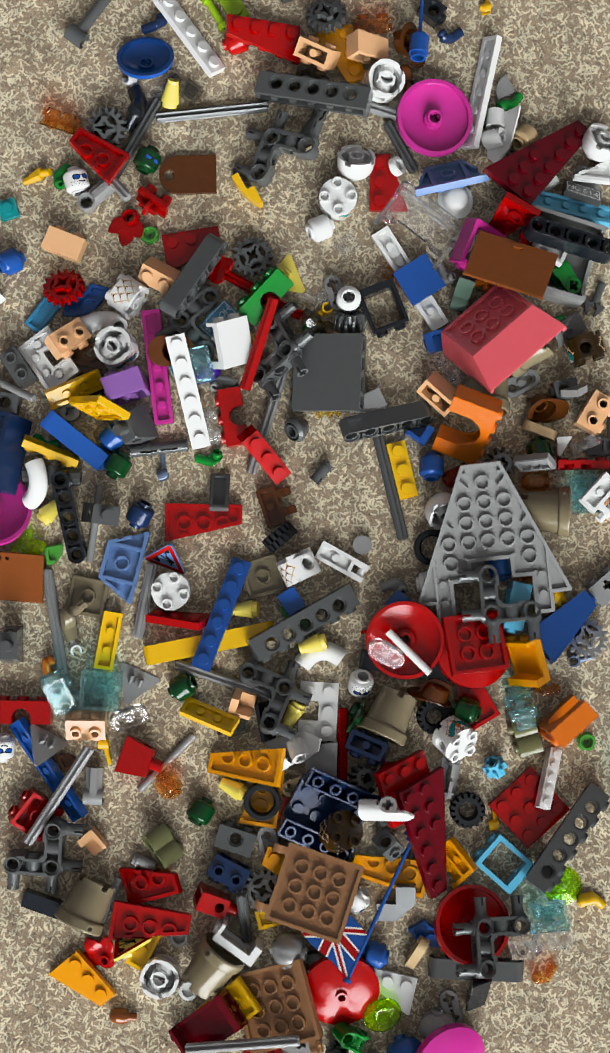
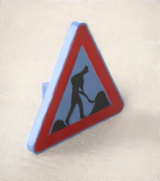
M171 543L164 545L145 557L146 561L180 574L185 573V569Z

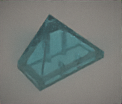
M204 345L188 349L197 385L216 381L208 346Z

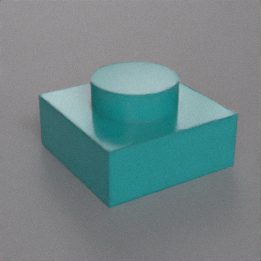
M14 197L0 201V218L2 222L20 217Z

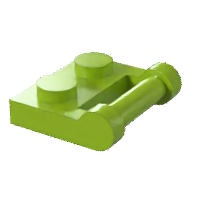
M201 0L202 4L207 6L217 22L219 31L221 33L224 32L226 21H224L212 2L214 0ZM218 0L226 15L249 16V12L241 0Z

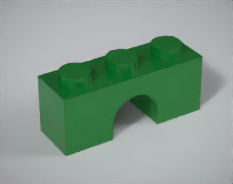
M276 265L273 268L269 267L264 272L263 279L260 282L256 281L250 287L251 291L247 296L243 295L237 301V311L242 316L247 315L248 321L253 326L261 320L265 308L260 303L261 297L267 292H274L282 298L294 285L293 281Z

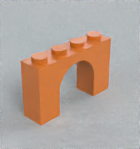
M458 384L452 397L449 411L470 418L478 425L479 429L474 432H462L440 424L431 449L469 464L476 463L477 459L481 460L485 451L483 447H487L491 439L489 434H494L498 424L496 420L500 421L504 412L501 409L503 401Z
M570 694L537 724L540 728L538 732L555 747L559 745L564 748L599 715L585 700L581 699L579 701L574 695Z

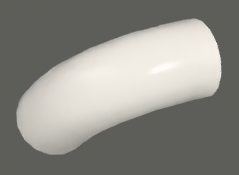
M114 311L93 312L80 318L91 334L108 326L121 327L124 330L128 326L124 317Z
M42 458L31 460L25 464L29 485L27 491L22 495V502L29 509H36L46 497L48 474Z
M327 642L328 648L324 649V651L306 654L299 652L294 660L307 670H310L319 661H329L337 666L347 653V650L333 642Z

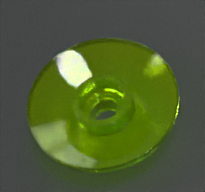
M569 867L564 871V877L560 878L562 882L554 886L550 893L547 891L545 893L547 898L555 904H570L581 893V879L577 872ZM562 884L567 885V888L565 890L560 889V886Z
M391 998L377 999L366 1008L363 1016L364 1023L373 1032L388 1031L399 1022L401 1008Z

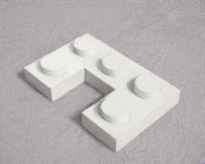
M48 325L18 348L46 390L69 381L82 372L71 356L65 360L63 359L57 365H53L46 355L49 349L44 344L47 335L53 332Z
M301 681L300 690L313 694L310 701H319L318 720L298 719V732L305 731L321 738L323 741H336L339 683Z

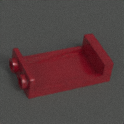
M225 989L172 1027L168 1033L180 1052L185 1053L186 1043L223 1041L232 1034L237 1033L249 1022L229 991Z

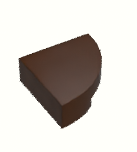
M68 753L55 755L63 773L69 770L76 759L75 756L73 757V755Z

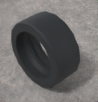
M426 530L415 539L414 554L425 565H429L431 559L425 557L421 552V543L427 537H438L439 530Z
M254 783L245 793V811L255 820H269L277 814L280 808L281 797L276 787ZM258 790H266L273 796L274 804L267 812H257L251 805V797Z

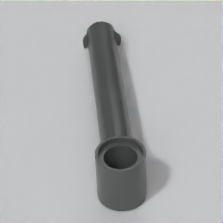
M96 0L78 25L71 23L67 27L64 38L77 48L82 49V45L90 37L87 32L112 0Z

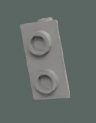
M442 757L440 767L444 768V798L451 799V797H455L461 759L452 763L447 757Z

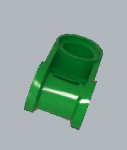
M564 259L560 267L554 266L550 281L556 289L566 290V292L573 294L579 293L582 284L569 262Z
M345 1022L337 1023L332 1030L333 1036L340 1045L354 1053H362V1047L371 1038L366 1031Z

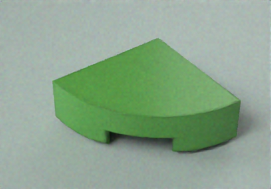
M63 543L43 547L47 566L53 565L62 556Z

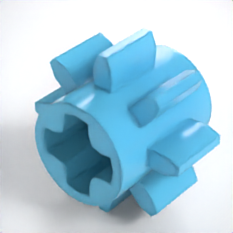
M491 755L484 760L485 766L482 769L489 779L493 777L498 780L506 774L505 768L508 766L501 756Z

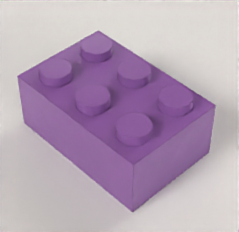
M134 364L123 367V371L117 373L116 371L107 372L104 374L105 377L100 378L107 399L118 406L151 396L144 372L139 366H134Z

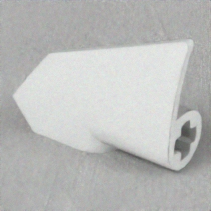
M520 105L508 111H504L499 107L487 109V130L482 132L481 140L483 146L487 149V158L494 163L501 160L511 149L520 114Z
M301 731L296 734L294 741L286 737H279L265 743L269 749L286 748L283 765L284 771L294 763H302L316 754L320 749L321 738Z
M390 796L382 798L380 802L378 799H360L358 804L359 817L363 821L405 822L413 819L415 816L407 811H400L397 802Z

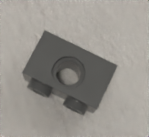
M15 345L0 354V360L19 388L25 390L39 380Z
M225 819V822H220L213 846L250 858L258 832H255V828L244 825V827L236 826L235 821ZM239 833L242 839L237 842L233 841L231 835Z

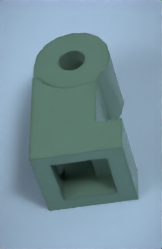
M459 274L449 309L461 313L465 311L476 283L475 278Z

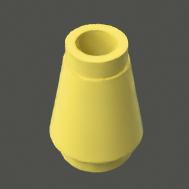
M168 78L161 97L163 107L176 109L177 105H179V80Z
M55 499L40 508L36 514L37 518L46 526L49 523L52 524L58 515Z
M249 600L237 603L232 616L252 619L259 617V602Z
M316 633L298 643L301 654L324 651V649L328 648V643L324 633Z
M294 699L289 701L282 723L292 727L305 713L306 704Z
M225 777L222 778L218 786L236 801H243L245 793L249 788L245 786V783Z

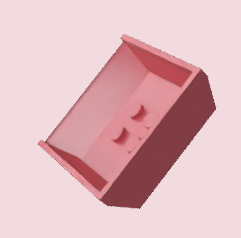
M494 285L441 331L442 350L444 356L492 394L499 384L561 331L564 332L566 325L518 292Z

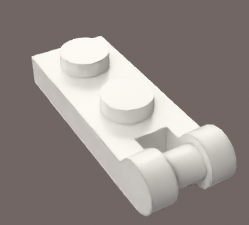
M326 541L322 542L315 555L316 559L359 583H362L363 575L370 569V566ZM354 565L359 567L356 574L351 571Z

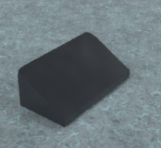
M268 700L257 702L254 705L258 727L262 713L269 704ZM271 720L264 721L265 727H274ZM259 728L261 742L264 743L276 738V735L262 733Z
M27 888L21 907L57 919L54 914L58 907L63 904L64 900Z
M472 976L465 1001L466 1011L485 1005L492 978L476 979Z

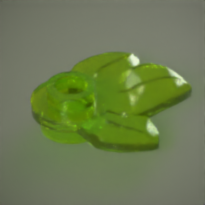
M26 529L17 538L16 544L10 548V552H16L20 549L22 553L41 554L47 543L33 539V530Z

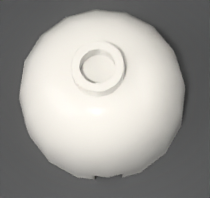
M593 123L586 130L582 139V148L588 159L597 162L610 160V132L607 130L608 126L601 123Z
M361 145L343 146L341 151L339 152L338 150L337 152L338 170L342 176L350 181L365 179L374 168L375 153L369 148L367 151L363 150Z
M441 492L435 494L425 505L426 520L435 530H440L451 493Z

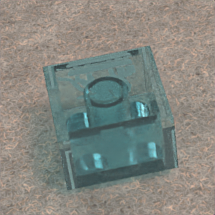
M81 670L78 709L118 712L121 708L123 671Z

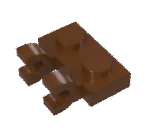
M273 485L256 491L268 528L285 523V516L298 512L296 505L283 509L281 507L279 498L291 494L289 487L276 490Z

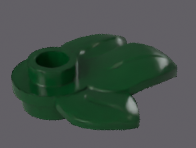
M365 697L361 702H354L348 712L351 720L347 726V733L350 732L354 724L358 725L364 715L363 707L366 703Z

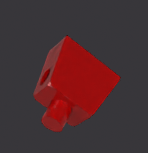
M128 735L114 771L146 777L149 775L150 770L161 773L164 762L155 759L156 748L133 735Z
M200 881L192 899L195 910L219 919H224L226 913L235 917L238 912L237 904L231 902L229 894Z

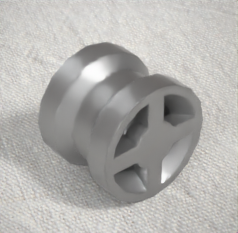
M69 403L63 405L60 410L62 418L68 422L78 421L82 414L79 409Z

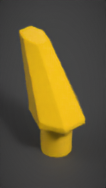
M41 166L25 177L22 183L27 185L43 180L46 176L52 175L51 168L43 169Z

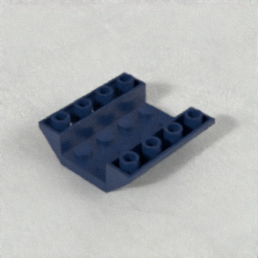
M0 411V493L16 496L26 453L24 447L21 446L25 434L30 436L32 422L4 411Z
M312 767L301 776L283 809L277 835L301 846L348 861L355 847L342 853H332L326 850L318 838L320 822L326 816L339 810H348L359 816L358 804L360 799H378L380 802L381 797Z

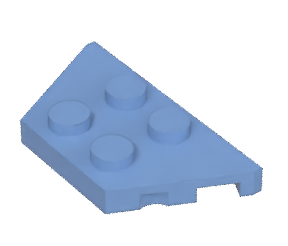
M462 159L424 168L423 175L419 179V186L415 187V194L417 197L435 192L441 193L454 188H464L468 185L489 181V177L485 173L478 172V167L470 165Z
M150 532L108 540L98 578L131 605Z

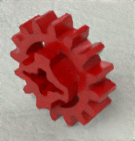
M67 269L62 273L60 270H57V274L51 273V279L46 278V284H43L45 298H47L49 303L53 302L54 306L60 303L61 307L65 303L71 306V302L77 303V298H82V292H85L84 280L81 278L80 273L75 274V270H72L70 273Z

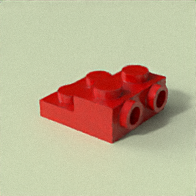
M33 786L29 790L25 789L20 796L21 801L17 805L13 804L8 811L9 823L26 834L49 801L45 794ZM58 806L51 817H61L64 814V809ZM44 828L36 839L40 843L43 840Z

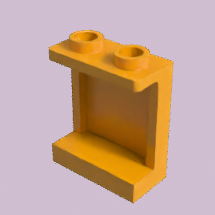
M512 633L505 636V644L508 647L514 675L507 678L509 686L539 688L551 681L541 639L536 640L534 636V640H528V634L517 636Z

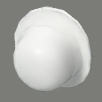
M467 186L464 188H454L445 192H439L438 204L442 212L449 218L461 219L470 213L473 207V197Z

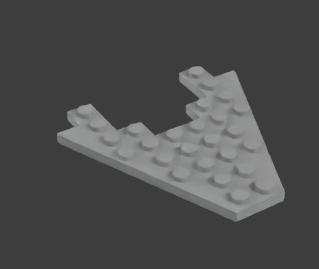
M500 460L460 465L417 603L424 606L436 605L437 618L442 624L441 618L457 615L453 584H459V577H467V575L458 576V570H472L471 563L510 558L512 578L532 577L534 601L541 606V613L556 612L554 592L572 591V587Z

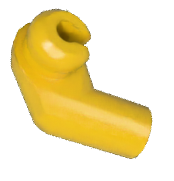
M592 891L580 894L576 900L580 907L594 904L600 909H603L607 903Z

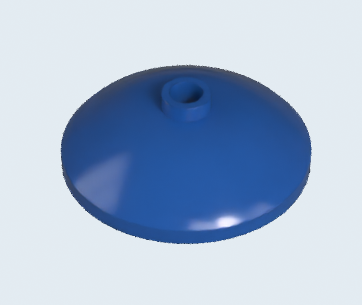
M155 37L132 39L122 45L117 53L119 69L124 74L136 79L145 80L159 77L167 72L174 63L172 47L166 41Z

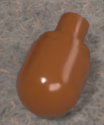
M402 64L400 69L405 74L404 90L406 92L411 87L413 73L409 65Z
M115 1007L111 1010L109 1017L113 1023L127 1024V1021H136L137 1013H130L129 1009Z

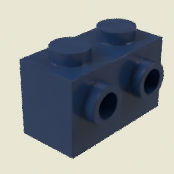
M352 729L345 744L349 755L356 759L363 757L367 759L366 762L375 767L378 764L383 766L391 749L387 744L388 741L380 737L375 739L364 730L359 729L357 731Z
M218 850L206 875L209 876L208 879L217 884L220 882L226 885L225 888L235 893L236 891H242L252 868Z

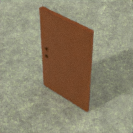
M480 230L463 275L543 300L558 254Z
M0 551V600L43 604L44 555Z

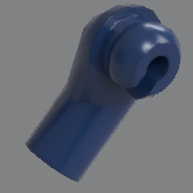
M158 13L156 20L141 25V30L144 35L166 26L167 20L161 13Z
M460 27L449 34L446 29H443L437 33V36L441 43L452 44L463 37L464 32Z

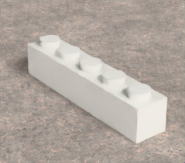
M546 748L534 806L536 808L551 810L562 750Z

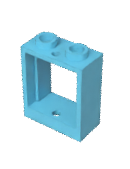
M508 581L503 603L513 604L524 600L530 601L533 585ZM525 621L503 622V631L517 634V631H523Z
M497 831L496 834L491 833L486 839L487 844L483 848L479 847L475 851L473 861L510 895L521 883L533 862ZM500 841L523 860L505 882L482 863Z

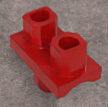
M151 183L144 188L140 186L137 191L138 196L136 200L139 201L138 206L143 208L141 214L145 217L149 213L153 216L158 214L165 219L172 198L167 194H163L161 198L155 196L157 188Z

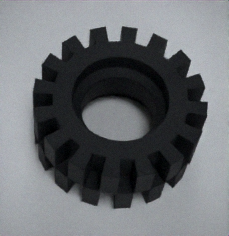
M287 520L266 537L262 543L272 554L296 535L298 531Z
M425 701L418 707L416 720L424 732L433 734L436 728L439 730L442 727L440 723L452 716L449 707H442ZM431 709H437L441 713V720L436 724H431L427 721L426 716Z
M469 791L461 792L459 795H455L453 801L451 800V806L449 807L450 815L458 826L471 829L473 826L477 827L479 822L482 823L486 809L481 798L475 793H470ZM471 803L474 805L475 811L472 816L464 817L461 815L460 807L462 804Z

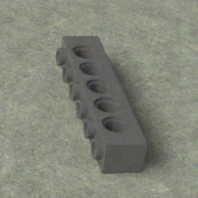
M273 70L259 71L254 91L259 101L362 117L369 116L373 99L371 87L365 84L354 85L346 81L334 82L327 78L320 80L307 75L301 77L295 76L292 73H276ZM299 87L297 91H292L294 88ZM318 90L317 93L310 94L312 91ZM337 93L335 96L329 97L330 94ZM355 96V98L348 100V97Z
M345 584L249 638L246 642L255 659L265 663L272 659V654L277 651L282 653L291 648V643L296 641L298 644L307 639V634L311 632L315 634L323 630V625L329 622L331 625L339 621L340 615L353 613L357 610L356 606L360 605V602L350 584ZM335 600L341 602V608L338 611L333 607ZM319 609H322L325 613V617L322 620H319L316 615ZM302 619L308 621V627L305 630L300 627ZM286 628H289L292 632L289 639H285L283 636V631ZM270 637L275 641V645L271 649L266 646V641Z
M589 783L535 860L523 881L541 894H545L546 891L550 893L556 884L553 882L557 875L561 876L567 868L565 863L568 859L572 860L576 855L577 850L575 848L577 845L584 843L588 837L586 833L590 827L594 828L599 821L597 816L600 811L604 812L608 808L610 796L593 783ZM587 802L593 804V813L586 810L585 805ZM576 818L583 821L582 829L576 827ZM565 834L571 835L573 839L571 845L565 843ZM554 850L561 852L562 858L560 861L554 859ZM543 866L550 868L551 874L549 877H545L542 874Z

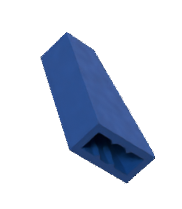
M51 410L39 425L95 470L100 471L102 469L104 471V463L109 455L58 413Z
M584 590L539 623L544 655L550 664L559 658L596 608V599L590 592L587 593Z

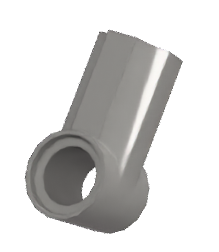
M101 179L90 190L78 196L77 204L83 213L91 214L96 210L97 206L114 193V190ZM84 201H92L90 206H82Z
M87 766L86 786L83 790V805H103L104 799H102V794L105 792L103 788L104 767Z

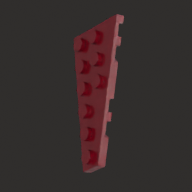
M577 120L485 167L483 173L504 190L518 196L531 205L582 146L583 135L588 128Z
M443 767L435 768L394 792L400 811H407L415 815L413 819L405 821L404 825L427 897L431 899L447 890Z

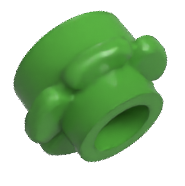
M145 227L141 240L147 245H153L154 242L156 243L159 240L158 230L155 227Z
M583 732L582 735L580 734L577 737L578 747L581 750H592L596 743L595 737L590 732Z

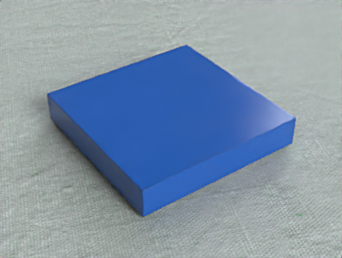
M426 253L392 274L413 307L446 286Z

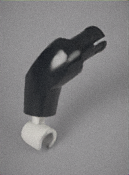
M128 76V79L122 78V83L130 86L127 92L131 101L128 107L129 113L125 119L127 123L124 127L128 128V132L132 133L139 118L141 119L145 115L147 99L140 85H136L137 79Z

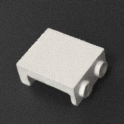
M239 312L227 314L228 318H224V316L214 317L212 322L206 323V327L213 328L218 360L212 361L213 369H228L247 363L252 349L247 315H239Z
M226 914L224 919L218 918L213 925L212 932L214 934L212 940L251 967L262 952L263 940L256 937L251 946L243 943L239 937L225 928L229 916Z

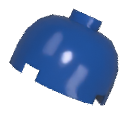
M400 1034L393 1037L394 1041L388 1045L386 1053H416L421 1042L415 1037H405V1034Z

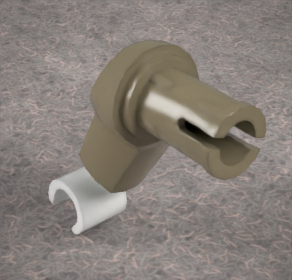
M81 597L69 608H63L60 612L61 629L66 642H70L69 651L73 656L72 650L75 647H78L79 652L82 653V648L75 641L79 639L76 630V616L87 608L88 604Z

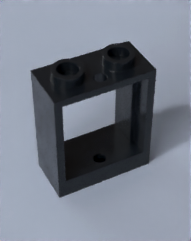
M393 278L359 290L361 294L360 307L362 312L365 313L366 322L372 337L377 336L381 338L388 335L390 330L400 331L406 328L409 318ZM390 290L401 320L375 329L364 300Z

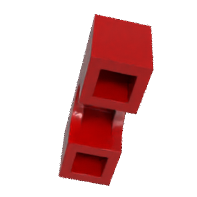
M236 386L217 390L218 395H214L216 407L220 406L221 414H218L219 426L223 425L224 433H221L222 444H226L227 448L244 446L237 436L247 428V424L236 425L230 420L231 412L234 409L244 407L241 388Z
M252 424L237 436L276 485L291 473Z
M0 695V724L14 723L16 711L18 709H25L30 714L31 724L50 725L53 723L54 700H49L48 696H37V699H29V696L21 695L17 696V699H10V695Z

